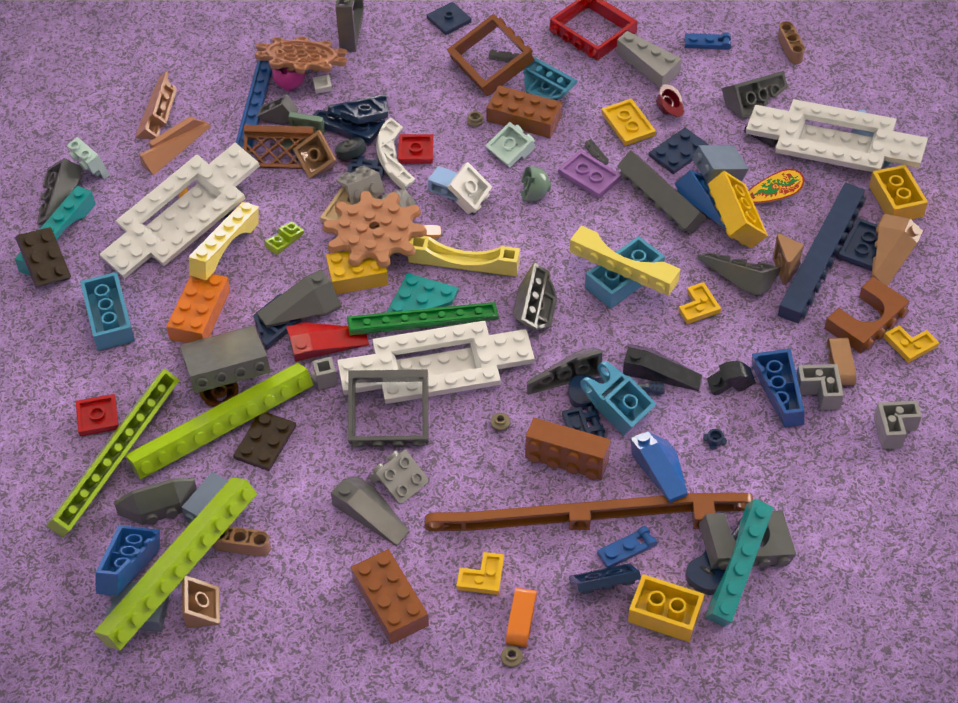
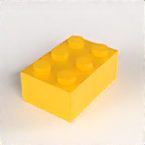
M906 164L872 171L869 188L884 214L909 218L911 220L924 217L928 201Z
M348 251L326 254L330 280L337 295L388 285L386 267H379L375 259L366 258L360 265L351 266L348 263L350 256Z
M642 574L629 609L628 622L690 643L702 609L705 594Z

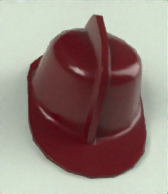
M662 85L656 98V105L659 110L665 115L683 116L684 107L679 91L672 85Z

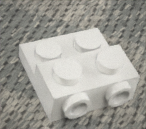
M467 162L462 166L447 188L458 198L456 203L467 214H470L472 212L476 213L481 208L480 204L489 197L490 194L488 192L492 186Z

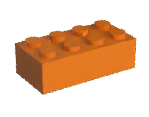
M212 274L207 280L194 276L189 277L166 326L169 340L189 343L210 337L230 292L228 277Z

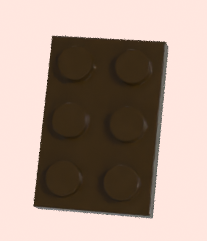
M51 227L18 234L15 237L35 288L71 278Z
M268 412L258 415L233 454V458L270 471L296 428V422Z

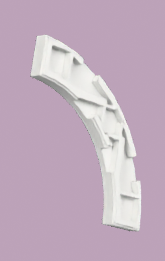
M389 118L382 125L377 136V155L389 177L401 189L406 190L414 183L415 178L397 161L394 146L395 138L402 131L403 126Z

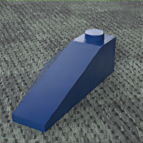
M689 170L674 183L677 191L691 204L726 229V226L720 219L721 214L715 207L716 202L710 195L711 190L701 173Z

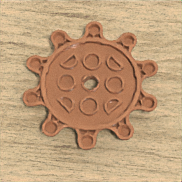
M303 36L296 37V40L274 37L272 38L273 44H256V49L259 51L255 52L256 60L269 61L272 69L287 67V70L295 71L299 74L305 73L306 70L328 73L331 71L332 65L345 66L347 63V59L344 58L347 50L331 48L332 42L330 41L312 42Z
M363 191L359 197L360 202L357 204L349 205L345 202H338L335 206V212L341 217L336 220H327L323 224L324 232L333 233L337 236L329 242L327 246L328 251L331 253H337L342 250L350 252L348 263L351 266H358L364 259L373 258L379 267H388L391 263L390 256L394 253H401L404 256L414 255L416 250L409 240L413 237H423L427 234V229L424 225L412 222L414 218L421 214L419 206H399L400 196L396 192H391L385 199L381 200L374 199L369 191Z

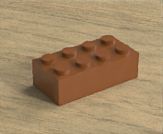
M498 86L486 107V121L506 126L511 122L514 126L519 125L524 132L551 138L562 117L563 102Z
M533 417L525 439V458L533 463L541 462L547 464L554 469H565L571 474H582L591 480H602L609 462L611 439Z
M389 549L351 566L352 579L390 644L429 626L427 611Z

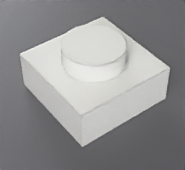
M329 75L313 77L316 94L332 91Z

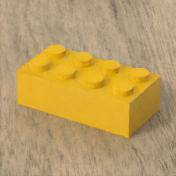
M725 171L708 183L711 190L710 195L716 202L715 207L720 212V219L726 226V233L731 239H736L743 246L746 245L749 248H753L768 236L745 183Z

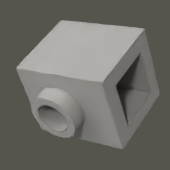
M327 357L312 361L314 371L310 372L313 383H317L318 389L337 386L336 370L332 358Z

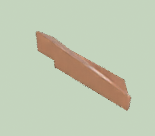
M167 71L157 80L135 138L155 139L160 135V126L163 127L167 123L177 91L175 85L170 84L167 78L169 76Z
M189 116L149 142L150 149L139 154L142 166L152 175H155L207 131L211 125L203 119L197 120Z

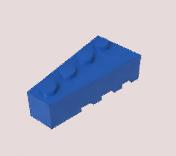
M791 349L752 353V367L783 426L804 425L805 411Z

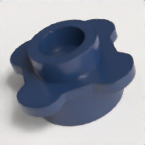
M711 429L708 434L703 435V440L708 442L711 449H717L718 446L727 443V439L724 438L723 432L719 429Z

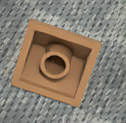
M320 130L293 149L309 179L333 169L336 163V158Z
M777 234L772 258L775 266L781 267L779 277L782 285H786L799 269L804 245L782 234Z
M189 576L184 577L182 580V615L186 628L220 624L218 586Z

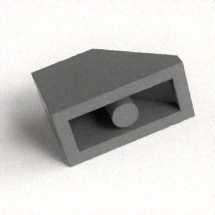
M285 94L262 105L257 118L283 125L289 122L288 116L290 112L298 113L299 108Z

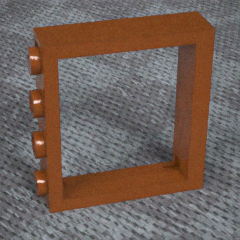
M494 13L447 49L451 59L486 96L494 93L498 86H503L535 61L531 47L529 45L525 46L522 38L519 35L516 37L513 29L510 26L506 27L504 20L501 17L498 18ZM498 27L522 53L487 80H484L461 55Z

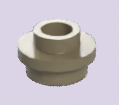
M478 111L470 112L467 117V123L472 127L481 126L484 122V117Z
M496 413L491 418V426L498 431H503L510 426V418L505 413Z
M515 646L506 647L501 653L503 664L507 667L520 665L523 660L522 651ZM515 654L516 656L514 658H510L508 655Z

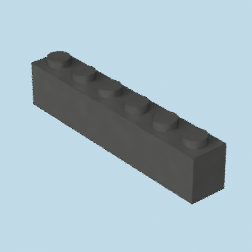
M630 150L617 165L621 170L620 174L627 180L630 178L632 180L631 184L637 190L641 188L644 191L642 195L648 200L653 199L655 201L653 205L660 211L664 209L667 212L665 214L667 218L672 222L676 220L678 222L677 227L684 233L686 231L694 233L707 218L633 151Z

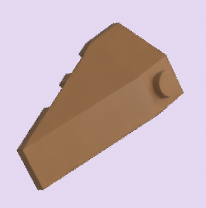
M883 214L877 225L878 241L875 242L877 252L876 257L873 258L872 277L887 286L914 249L923 232L911 219Z

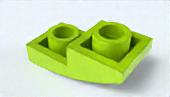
M291 221L278 228L277 235L265 240L264 246L275 255H278L303 235L304 230Z

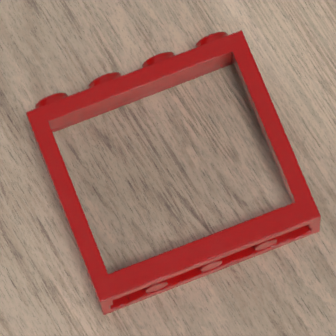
M576 0L550 18V31L552 34L558 35L565 42H569L577 50L583 51L588 57L594 58L597 61L617 47L618 39L625 32L637 33L638 21L605 0ZM589 8L620 27L621 30L601 45L596 46L564 24Z

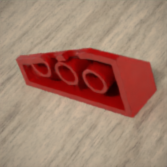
M300 323L286 327L295 362L369 345L367 334L349 335L348 326Z

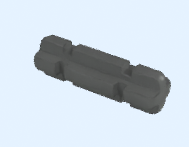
M490 50L489 59L510 62L520 53L512 54V52Z
M592 139L585 141L584 146L587 150H590L589 153L595 159L607 165L609 159L595 145V142Z

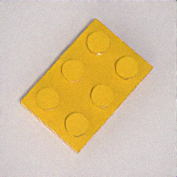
M632 98L601 109V114L625 146L656 136V130Z

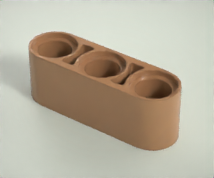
M788 21L781 22L778 30V40L789 62L800 64L803 61L805 46L793 23Z
M828 338L827 349L830 352L828 354L830 364H837L842 386H854L856 384V371L849 339Z
M229 526L219 537L222 539H218L212 545L218 551L252 556H265L271 550L269 536L265 531Z

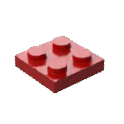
M399 134L398 162L401 164H433L434 134Z
M115 394L75 401L80 437L114 431L119 427Z

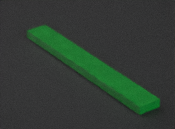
M489 302L347 316L349 335L491 321L499 319L496 303Z

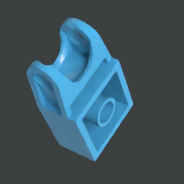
M603 361L599 364L598 371L604 380V384L585 377L580 382L581 388L600 413L624 436L657 403L630 376H625L612 364Z

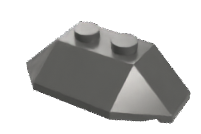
M536 263L531 265L519 285L512 316L528 327L539 330L551 327L557 295L550 279V272Z
M194 477L188 479L173 478L133 490L121 499L114 501L117 514L141 525H152L164 518H175L178 514L183 513L182 506L197 490Z

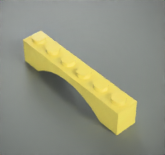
M242 202L189 256V275L207 280L216 270L222 254L231 241L242 233H251L259 223V207Z
M580 226L570 239V252L574 255L636 281L643 286L654 289L659 293L669 296L679 282L681 269L666 262H640L623 257L606 246L597 232L584 226Z
M428 236L413 237L409 241L416 250L414 255L408 256L409 263L517 277L520 264V248L501 246L488 251L472 252L445 246Z

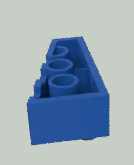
M118 525L95 572L96 594L118 596L159 552L160 530Z

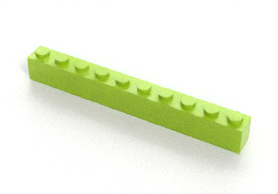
M296 363L125 455L132 471L141 480L314 386L309 371L300 363Z
M165 368L156 375L48 521L47 527L61 537L70 532L180 381Z
M231 477L96 628L94 633L105 646L121 650L255 498L257 493L247 479Z

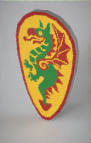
M784 169L758 182L748 191L754 204L782 201L799 194L804 188L805 179L802 173L796 169Z

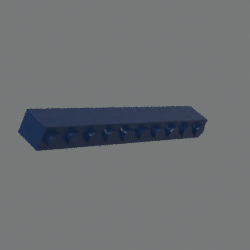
M844 183L779 306V317L798 324L801 318H806L809 311L807 307L808 305H813L816 297L814 293H819L822 286L821 280L825 281L829 272L827 268H832L835 261L834 255L838 256L842 245L840 243H845L848 235L846 232L851 231L854 224L852 220L858 218L860 213L859 207L863 208L865 204V189Z

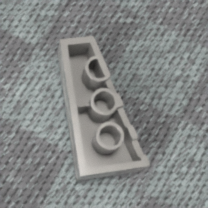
M627 31L617 41V54L627 63L633 65L638 72L643 73L659 89L662 85L669 84L680 73L682 58Z

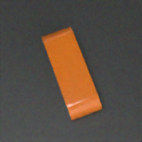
M515 588L505 644L527 648L531 620H533L535 609L534 604L537 598L536 590Z

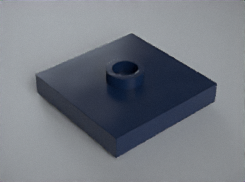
M453 1L427 14V19L445 35L472 22V18Z

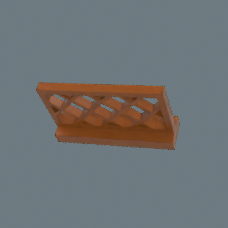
M244 125L243 149L249 155L253 153L256 156L257 161L261 162L259 163V168L304 169L297 161L298 157L294 158L289 152L314 134V128L303 126ZM248 139H256L259 143L251 148L248 145ZM274 140L276 144L270 149L264 145L266 141ZM285 140H290L293 145L286 150L281 144ZM263 146L266 152L259 157L254 151ZM279 146L284 152L276 157L272 151ZM269 154L275 159L271 163L263 161ZM287 154L292 160L288 164H283L280 159Z

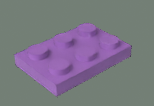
M582 150L578 151L558 168L559 175L598 199L621 180L620 173Z

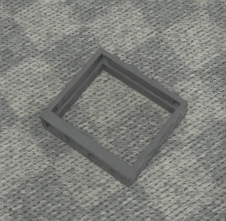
M337 0L335 8L339 48L346 49L347 52H356L364 14V0Z
M428 369L348 370L349 444H353V447H364L365 444H373V447H384L385 444L393 443L394 447H403L405 443H413V446L421 447L425 443H429ZM422 382V435L356 436V383Z

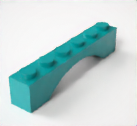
M76 186L40 229L51 227L57 240L69 225L81 218H85L96 205L92 191ZM20 252L15 257L18 270L23 274L31 276Z
M753 499L746 505L740 521L738 537L732 556L710 601L704 618L724 627L732 623L773 512V506L758 499Z

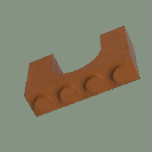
M874 277L861 287L859 298L875 308L881 318L873 322H863L837 308L827 317L824 327L825 330L837 338H848L850 347L860 354L865 350L869 351L876 339L881 340L888 328L893 329L898 319H903L909 312L907 308L910 301Z

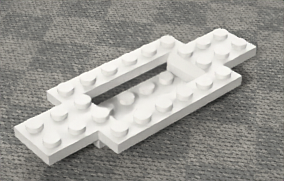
M793 99L789 111L755 105L746 128V134L778 140L775 153L870 172L881 170L885 161L920 168L928 140L926 137L895 132V118ZM807 119L874 132V135L869 137L807 125L805 121Z
M236 143L209 164L198 154L195 155L116 220L117 225L125 233L100 253L101 258L124 279L151 257L155 258L161 265L166 266L245 199L244 194L236 186L260 167L259 162ZM197 179L198 183L147 226L143 224Z
M480 321L373 339L375 354L338 360V367L344 395L348 394V370L428 369L429 397L501 385L498 369L534 364L535 358L526 329L489 335L486 322ZM470 343V348L399 360L395 358V355ZM422 382L356 383V393L382 389L385 404L422 398Z

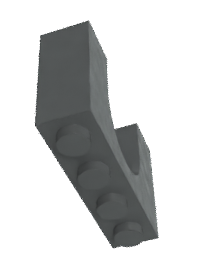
M783 510L772 512L762 539L763 547L759 548L752 567L759 566L760 568H765L771 565L784 567L789 565L796 556ZM725 513L705 514L699 523L711 569L720 568V570H726L736 540L730 532Z

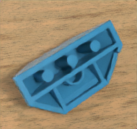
M533 57L535 60L533 63L523 69L526 93L556 101L563 99L578 82L573 77L536 57Z

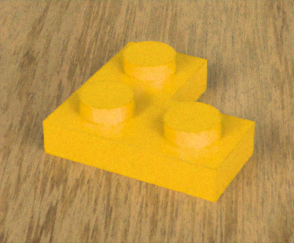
M704 282L687 287V294L693 302L679 306L678 310L686 324L721 313V307Z
M900 325L887 331L883 337L908 363L939 346V342L927 330L911 337Z
M483 552L481 570L459 568L457 590L499 595L504 554Z

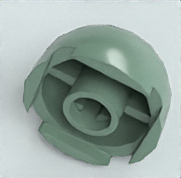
M534 166L525 168L521 183H524V191L521 189L522 200L539 201L550 191L551 181H549L547 173L542 168Z

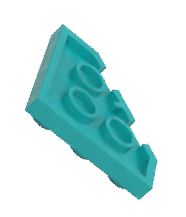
M407 273L387 312L447 307L453 304L459 288Z

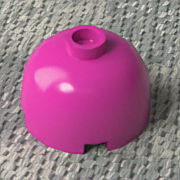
M287 67L272 69L274 82L285 91H292L304 82L306 71L303 74H299L295 71L287 70Z

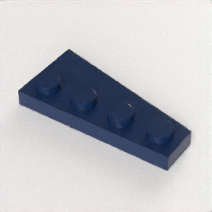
M317 110L313 114V116L323 117L325 129L349 138H362L368 144H371L378 136L382 125L385 123L384 120H380L379 122L370 121L365 124H356L324 110Z

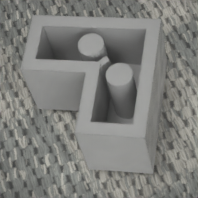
M837 364L798 365L796 374L801 395L817 394L820 410H840L844 394Z
M917 400L877 404L874 420L882 449L902 448L906 431H916L918 429L922 415Z

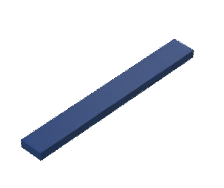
M257 60L235 142L242 149L244 144V125H259L260 119L257 118L260 107L264 105L272 75L269 61ZM248 139V145L253 148L255 139Z

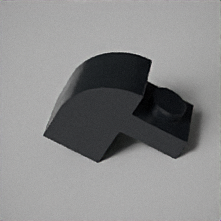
M729 361L719 365L720 370L707 378L711 393L714 396L723 393L731 387L741 392L756 383L751 368L740 361Z

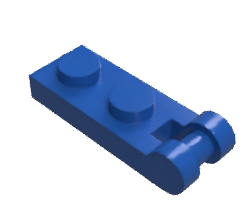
M728 32L722 34L685 33V48L731 49V34Z
M642 526L636 532L597 550V555L606 568H609L655 547L658 542L655 537H651L648 527ZM641 538L645 541L642 544L638 541Z

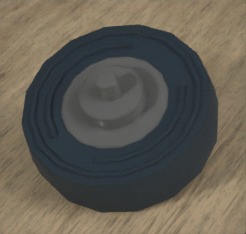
M362 138L346 139L335 147L336 155L340 160L356 158L366 151V145Z

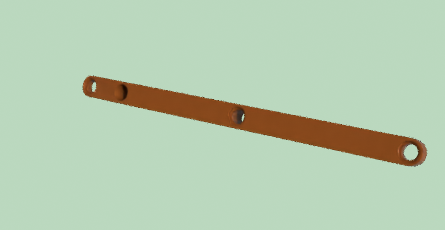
M688 493V496L670 503L662 495L473 512H433L425 515L424 527L427 531H471L569 522V530H590L591 520L692 512L693 529H700L699 523L705 514H714L719 511H744L746 505L753 500V496L749 493Z

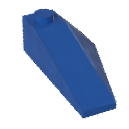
M645 432L630 438L633 458L669 503L688 496L677 451L668 440L651 432Z

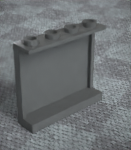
M254 325L180 345L194 393L271 373L267 354Z

